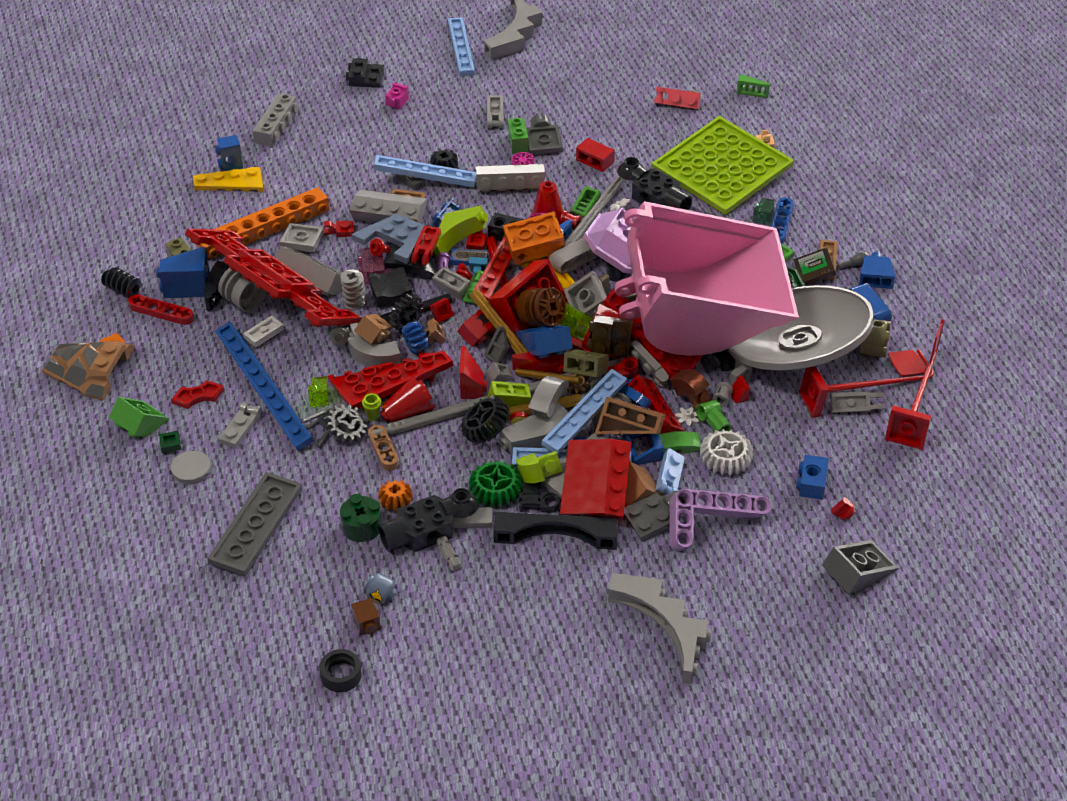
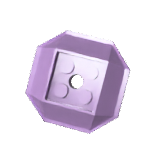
M619 208L614 211L599 213L584 234L583 239L585 242H588L593 253L623 273L632 274L627 246V238L631 227L625 224L624 214L626 210Z

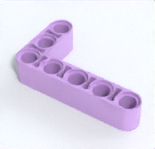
M681 489L670 498V546L675 551H683L693 543L694 513L760 518L771 510V502L764 496ZM678 496L685 500V504L679 501ZM698 498L704 501V506L699 504ZM718 500L723 503L724 508L718 505ZM737 502H740L742 504L743 509H740L737 506ZM756 504L762 507V511L758 510ZM678 516L685 520V524L680 523ZM678 536L684 539L685 544L679 542Z

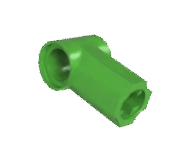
M717 400L696 406L698 419L700 421L706 420L714 431L721 432L722 429L725 431L731 430L732 425L721 413V406Z

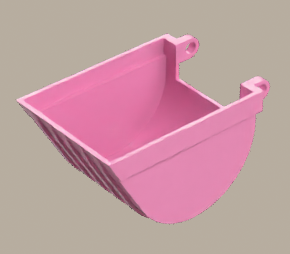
M645 201L639 209L633 208L625 212V224L631 227L627 238V246L632 275L618 281L615 284V292L621 297L637 293L636 301L622 305L619 308V314L621 319L634 320L641 317L644 334L653 346L662 351L677 355L711 354L738 345L774 326L781 327L799 318L777 228Z

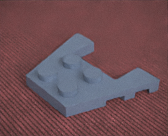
M395 214L353 233L352 240L365 246L376 236L400 246L394 252V259L408 264L410 256L414 252V246L425 225Z

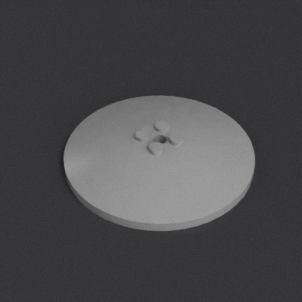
M822 285L792 288L799 318L781 327L774 326L738 345L728 348L727 351L742 364L766 370H793L823 364L847 354L868 337L874 325L873 309L866 298L845 288Z

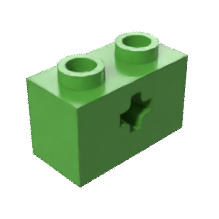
M524 118L508 119V137L512 154L519 152L528 153V134Z

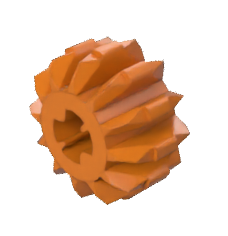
M396 479L393 482L387 480L386 485H381L378 493V499L382 508L386 507L387 511L394 509L395 513L398 508L409 505L413 498L411 487L409 484H405L404 480L399 482Z

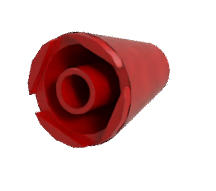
M545 181L539 186L531 215L534 213L547 214L555 212L559 223L561 214L564 211L555 183Z
M417 375L411 377L381 406L382 411H380V414L385 422L389 420L390 423L435 408V403L431 405L429 401L432 397L421 380L417 382Z

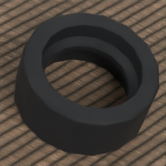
M333 650L327 653L319 664L321 682L330 691L338 693L347 692L355 688L361 680L360 659L350 650ZM339 663L349 664L353 667V672L344 678H335L328 675V670L333 665Z

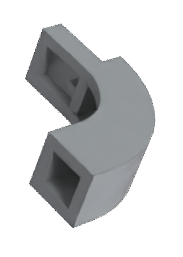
M358 323L350 324L351 332H348L349 338H347L348 348L351 356L357 362L367 367L388 362L393 364L401 363V354L396 341L370 344L354 332Z
M550 375L544 377L530 402L529 409L531 413L550 419L558 399L570 396L567 391L569 382Z

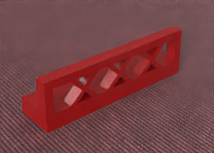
M637 374L628 386L652 402L647 409L666 414L661 431L658 434L671 431L685 432L653 380Z

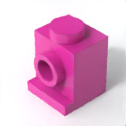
M393 83L392 88L385 95L386 106L401 109L409 99L408 86Z

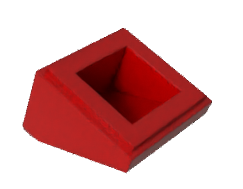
M741 375L732 385L733 392L731 397L736 404L749 400L750 387Z

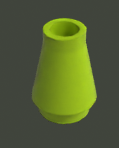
M367 394L362 401V405L368 420L376 421L379 418L381 399L376 394Z

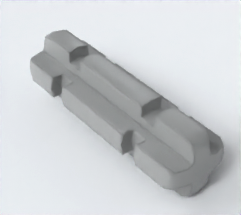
M442 536L438 538L437 546L449 564L452 571L459 570L461 568V561L451 544H449L447 537Z

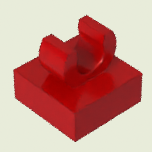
M448 298L430 305L431 313L438 323L454 315Z

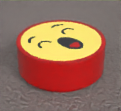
M520 411L513 413L510 416V426L529 416L525 412Z

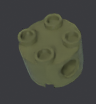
M874 319L872 331L860 344L859 354L885 358L891 322Z

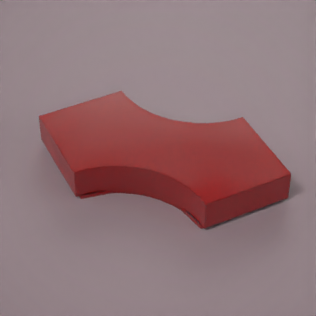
M206 380L203 384L196 387H181L171 399V402L186 409L202 401L215 402L224 391V386Z

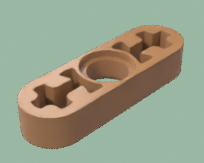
M381 425L370 427L368 430L369 440L381 467L387 471L396 469L399 465L398 455L386 429ZM382 429L383 431L380 432L381 439H378L377 435L372 434L371 431ZM380 446H387V447H389V448L386 449V450H380V449H378ZM387 456H389L391 462L386 461Z

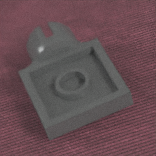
M539 113L531 118V127L526 128L529 153L532 155L562 153L563 146L558 125H552L550 118L542 113V119L539 118Z
M673 491L665 496H660L655 492L624 508V517L641 542L670 528V498L678 491ZM678 496L679 501L685 504V500Z

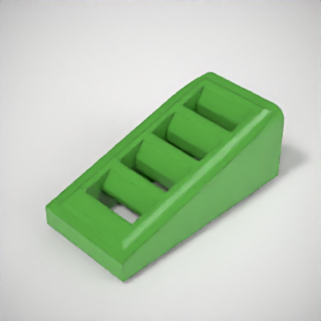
M739 75L737 94L768 98L770 83L746 75Z
M585 186L571 208L570 213L584 218L601 197V191Z

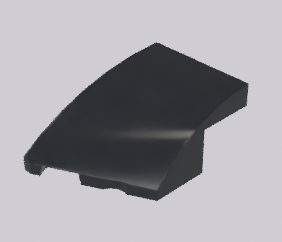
M390 242L389 247L391 251L386 254L384 260L385 268L404 267L405 273H421L422 279H432L437 273L431 257L427 266L422 264L423 254H419L416 264L411 263L412 255L408 264L394 259V252L400 246Z

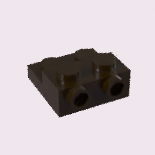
M596 315L594 322L590 321L589 333H592V339H588L587 349L595 353L629 357L633 321Z

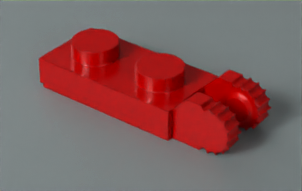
M423 226L414 246L411 263L416 264L419 254H423L422 264L427 266L441 235V228Z

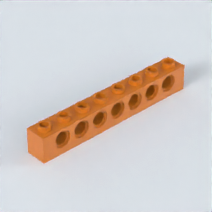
M316 187L215 229L232 230L243 237L242 244L247 245L287 228L290 223L298 224L329 211L328 197L319 187ZM196 245L197 248L206 247L208 260L222 255L216 252L215 248L211 245Z

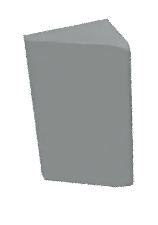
M444 266L432 277L435 287L459 300L463 299L471 284L470 280Z

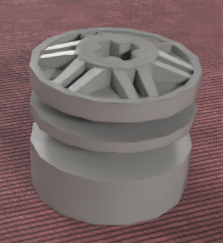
M230 268L221 277L218 287L222 297L244 312H250L260 306L267 294L266 290L259 289L255 286L256 283L244 279L240 272L233 271Z

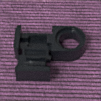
M727 349L712 353V357L702 356L701 364L706 374L710 372V369L721 368L722 371L735 369V361Z
M523 481V492L519 494V511L522 512V508H540V512H555L560 507V498L552 492H538V489H541V482L525 483ZM549 499H552L556 502V504L554 506H548L545 504V502Z

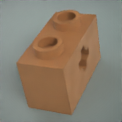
M371 314L363 316L354 332L370 344L387 341L392 334L390 331L393 326L379 315Z

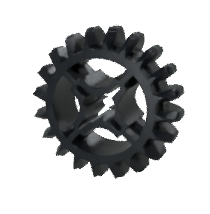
M486 396L484 400L480 399L479 402H474V405L469 407V411L464 413L465 417L461 419V431L468 441L477 445L480 443L485 444L486 441L490 442L492 438H496L499 433H502L501 430L507 427L506 423L509 422L508 417L511 415L509 413L510 409L499 397Z

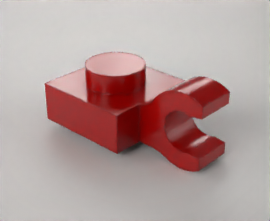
M324 221V235L336 234V237H352L354 233L353 221H336V224L331 221Z
M483 230L468 235L466 249L484 250L487 235L484 234Z

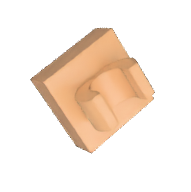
M762 130L761 135H756V138L775 148L773 136L768 134L769 130Z

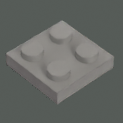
M290 223L280 240V247L314 252L324 234L323 227Z

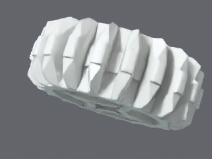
M722 429L721 432L715 430L714 434L709 433L707 437H704L700 446V457L703 465H707L708 470L713 469L714 474L719 471L721 475L728 473L731 476L732 472L738 475L740 471L744 472L746 468H749L751 460H753V445H751L749 439H746L745 435L740 436L739 431L734 433L732 430L725 431Z

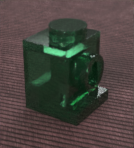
M761 198L760 203L754 207L752 222L769 225L774 213L775 200Z

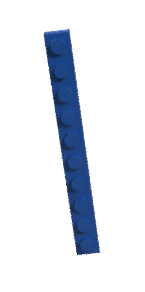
M231 321L215 330L297 451L312 443L314 439Z

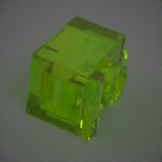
M327 376L312 377V385L308 386L310 407L329 405Z

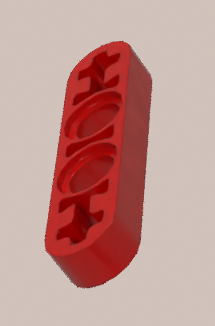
M133 295L128 300L129 307L134 312L181 325H188L194 321L193 311L187 307L143 295ZM152 306H157L156 309H149ZM167 311H174L173 313H170V314H166V313H165V312H167Z

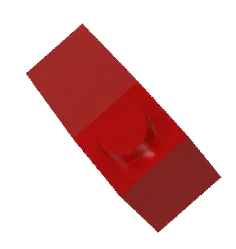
M530 352L512 355V370L514 371L520 368L555 374L568 373L563 372L564 354L556 355L553 352L549 353V357L538 358L536 355H531Z

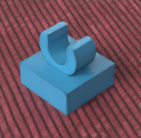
M470 257V271H473L474 275L479 270L484 272L488 265V259Z

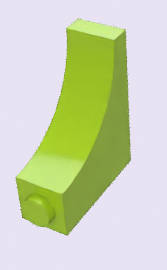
M481 205L445 213L439 226L441 228V235L433 251L436 257L441 252L448 253L456 243L468 235L484 230L488 221V215L484 212Z

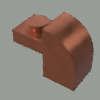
M692 369L681 370L670 379L677 396H688L695 411L697 405L712 401L706 389L710 384L699 372Z

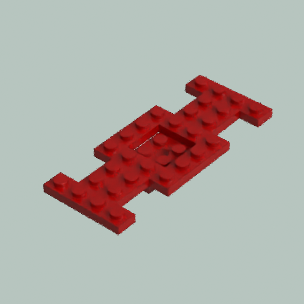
M187 228L184 234L190 238L193 244L211 245L215 248L216 252L226 255L223 262L228 264L231 270L240 272L244 279L256 283V287L269 292V296L272 298L290 299L295 306L305 309L304 317L310 320V324L313 326H350V324L360 322L362 317L350 309H338L321 298L320 294L322 291L315 287L313 283L264 250L249 249L242 244L244 238L232 230Z

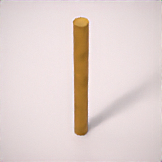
M520 368L515 370L516 376L543 379L550 375L567 380L570 384L580 385L582 383V378Z

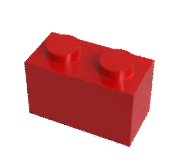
M586 138L576 147V160L601 172H604L614 163L615 150L590 138Z

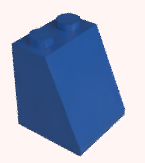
M200 247L160 261V267H157L156 274L157 278H160L159 289L160 292H163L164 298L204 297V286L210 272L206 247Z

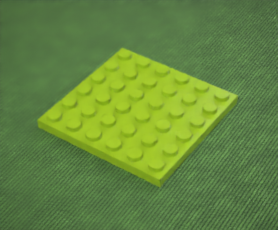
M718 116L652 162L651 168H656L681 183L682 188L727 215L792 167L794 160L723 117Z

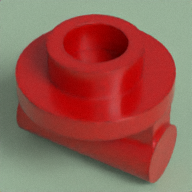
M375 238L370 242L369 249L374 256H380L384 252L388 254L391 251V248L385 245L379 238Z
M461 263L458 265V270L455 273L471 281L473 275L465 264Z
M844 497L831 508V512L839 516L841 520L850 519L855 513V504Z

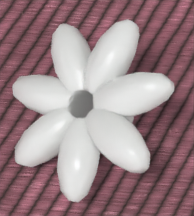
M623 198L621 201H616V204L610 206V211L619 208L625 209L624 206L627 205L626 203L630 199Z
M692 407L686 410L680 408L681 413L675 414L677 418H680V424L686 421L687 426H691V421L694 423L699 422L696 418V412L693 413Z

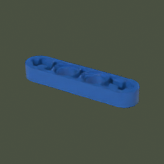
M782 197L778 200L771 226L777 228L781 244L785 241L793 210V200L788 197Z

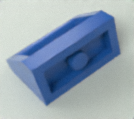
M659 434L622 435L624 441L631 442L632 463L640 465L663 460L664 446ZM646 437L650 449L638 456L632 439Z

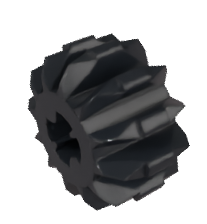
M440 149L439 151H434V154L431 155L430 164L458 169V157L453 150Z

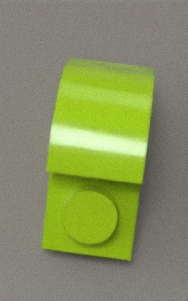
M556 451L539 457L532 453L515 459L522 480L525 483L545 481V477L562 472Z

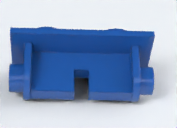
M454 197L449 202L446 201L443 204L441 212H436L433 217L434 223L432 227L435 225L440 226L445 213L461 209L458 204L453 203Z

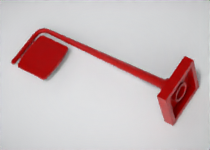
M941 319L931 358L912 407L908 410L892 406L884 440L920 450L924 448L931 415L920 413L918 409L938 350L944 319Z
M917 349V353L914 350L888 353L891 363L901 376L925 374L929 363L920 349ZM812 366L805 369L798 392L810 414L815 418L820 417L829 392L922 380L923 376L826 385L817 367ZM931 369L929 378L934 375L933 369Z

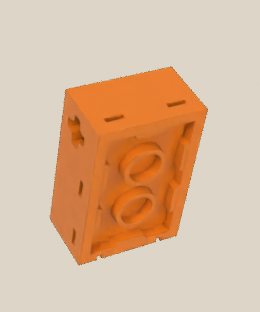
M555 212L503 225L505 240L514 265L549 256L565 247L563 230L559 226Z

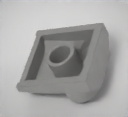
M593 271L564 290L573 316L577 321L591 319L599 304L602 305L607 297L601 281Z

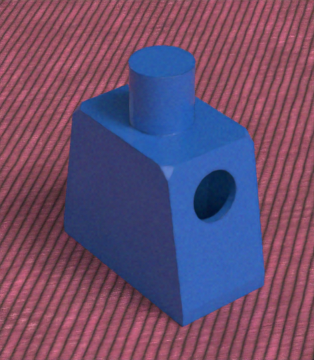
M873 252L871 256H865L859 285L867 283L873 288L893 289L895 272L891 258L882 257L879 252Z

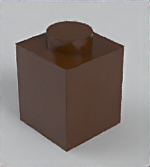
M372 598L351 604L352 617L360 636L372 634L381 629L380 616Z

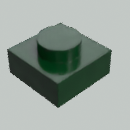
M179 431L159 434L162 453L182 450Z

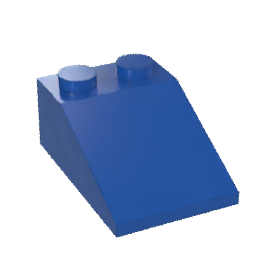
M542 326L516 331L517 336L530 354L536 355L538 358L549 357V353L553 352L556 355L564 354L567 350L573 349L569 326Z

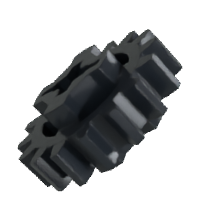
M413 293L411 295L406 294L405 298L401 297L400 302H396L394 308L391 309L393 313L389 315L391 318L389 323L392 324L393 328L402 332L403 326L407 325V323L418 322L419 318L422 317L420 313L424 311L422 299Z

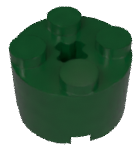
M353 494L350 496V499L342 504L340 508L341 529L347 539L354 542H364V540H372L379 535L378 525L382 523L380 503L368 496Z

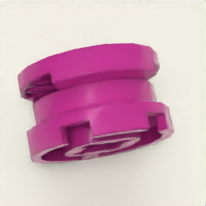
M519 152L512 156L511 162L512 165H534L535 159L530 153Z

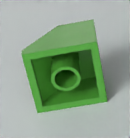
M123 397L117 398L109 415V418L115 422L114 424L117 427L126 429L128 431L127 434L138 438V436L147 437L169 420L167 416L146 402Z

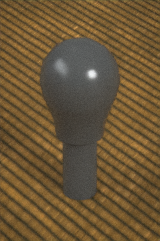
M860 251L849 258V260L837 263V267L839 270L850 266L862 267L865 256H870V254L866 251Z

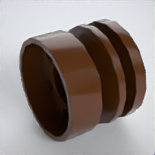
M556 288L527 289L518 297L516 304L519 320L528 327L556 326L561 323L565 316L566 302L562 293Z

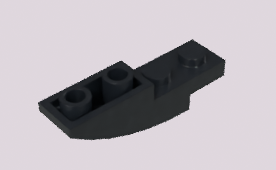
M219 260L210 270L204 286V299L208 312L214 306L216 307L222 298L218 291L219 282L225 271L229 269L228 264Z

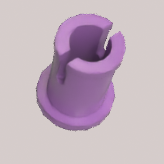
M441 252L437 256V272L443 266L448 268L451 261L448 253Z

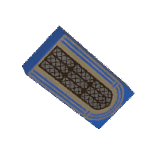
M452 249L451 265L464 263L465 266H469L470 257L487 258L488 250Z

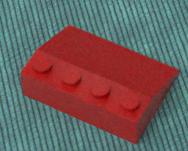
M549 259L534 260L488 298L491 306L518 339L516 331L536 328L524 325L517 315L516 304L518 297L523 291L534 288H556L564 296L566 310L570 307Z
M616 439L568 441L559 515L617 518L618 525L624 517L631 442Z

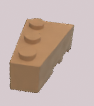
M606 397L595 434H658L661 431L666 414L613 397Z

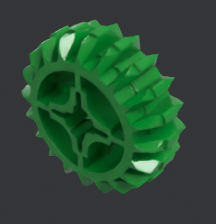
M490 460L488 464L483 462L482 466H476V469L472 470L469 479V491L477 498L478 503L483 502L485 507L488 504H491L492 508L495 505H499L501 508L502 504L509 506L510 501L515 502L516 497H519L523 489L519 470L515 469L513 464L508 465L507 461L500 463L499 460L497 462Z

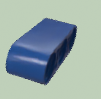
M867 283L849 289L868 300L873 309L874 319L891 321L890 309Z

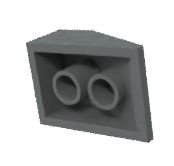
M872 540L835 546L822 564L827 573L848 594L864 590L899 568Z

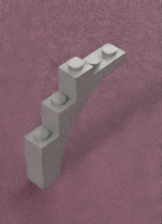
M510 0V6L516 14L514 20L505 30L484 40V53L490 60L524 50L525 40L533 37L534 27L542 25L543 13L536 5L529 6L524 0Z
M612 573L608 602L622 604L638 610L658 623L673 640L679 652L682 664V683L691 684L692 676L697 675L698 663H694V659H699L700 649L705 650V643H710L711 630L707 629L708 620L687 618L688 609H684L685 600L665 597V589L662 588L661 579Z

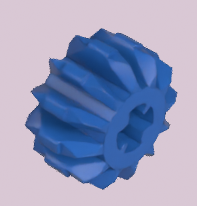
M410 322L403 326L402 336L409 351L415 354L423 352L428 348V338L419 322Z

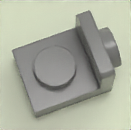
M735 359V369L730 374V385L732 386L741 375L748 381L751 378L752 367L742 364Z

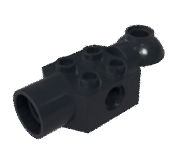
M628 157L619 165L618 175L625 180L633 181L632 199L641 205L645 201L690 210L692 197L680 190L681 183L656 168L645 169L635 157Z
M458 488L445 499L433 495L398 508L396 518L378 525L382 544L388 552L402 546L417 552L437 544V539L442 536L451 539L453 538L454 531L453 517L464 518L474 514L478 509V500L467 489Z

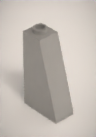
M557 403L550 419L535 414L502 429L500 445L511 455H513V447L545 448L542 446V440L569 412L560 403ZM581 431L575 437H581Z

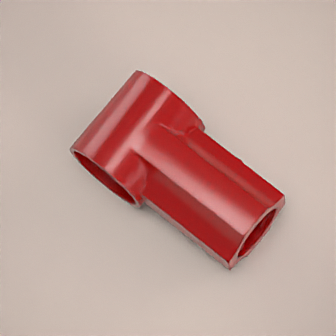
M632 356L625 357L620 364L608 367V372L613 369L627 379L634 378L638 374V360Z

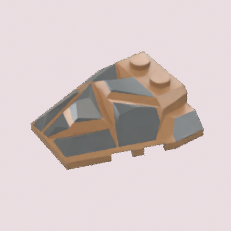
M120 341L58 344L43 367L42 372L58 382H65L71 389L75 388L81 391V394L85 397L104 400L111 389L108 378L119 359L128 360L135 346L134 344Z

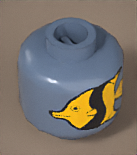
M377 573L375 576L371 575L364 587L367 590L366 596L379 604H384L387 600L392 601L397 592L394 589L395 581L381 573Z

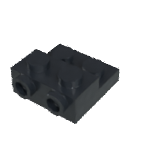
M353 58L352 62L348 63L346 81H349V86L380 88L385 67L380 64H369L368 59Z

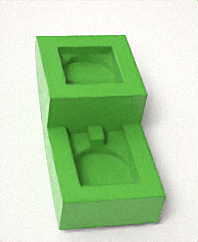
M669 432L659 434L664 446V452L668 448L674 451L682 449L683 454L700 450L701 443L698 433Z

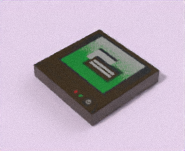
M827 247L793 259L805 286L836 275Z

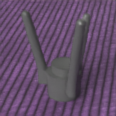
M327 407L323 411L301 420V423L303 424L318 418L305 426V428L309 430L318 423L326 427V417L333 408ZM327 430L325 432V434L322 436L319 443L317 444V447H321L326 438L329 436L328 434L330 430Z

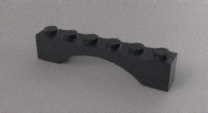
M495 512L493 538L494 543L515 544L532 536L560 534L578 538L595 549L617 550L618 519Z

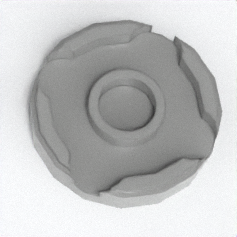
M186 451L174 458L171 463V472L176 481H182L183 484L187 485L196 484L206 479L208 473L210 474L211 462L203 452Z

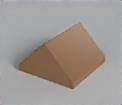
M629 461L625 507L655 492L663 496L662 493L655 489L656 483L648 470Z

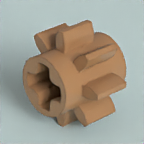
M569 374V376L581 377L582 383L580 385L569 383L568 393L584 394L585 388L589 386V382H585L586 375Z

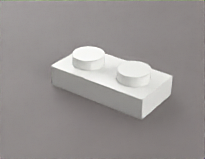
M270 316L244 332L243 336L246 341L256 348L283 331L284 324L275 317Z

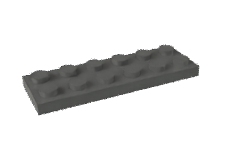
M266 472L207 558L208 564L246 576L301 492L302 484Z

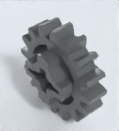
M343 404L339 408L334 406L333 410L328 412L325 423H327L325 429L330 430L328 435H335L334 440L341 439L342 444L346 440L349 444H352L353 440L359 442L360 438L364 437L368 425H366L367 419L362 418L364 413H358L357 407L354 410L351 409L350 404L347 408Z

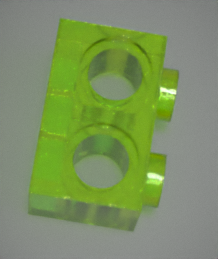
M566 302L565 316L558 325L569 326L571 337L575 338L578 336L583 338L592 317Z

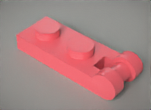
M656 87L657 96L654 98V103L699 109L701 93ZM663 93H668L667 100L663 99Z

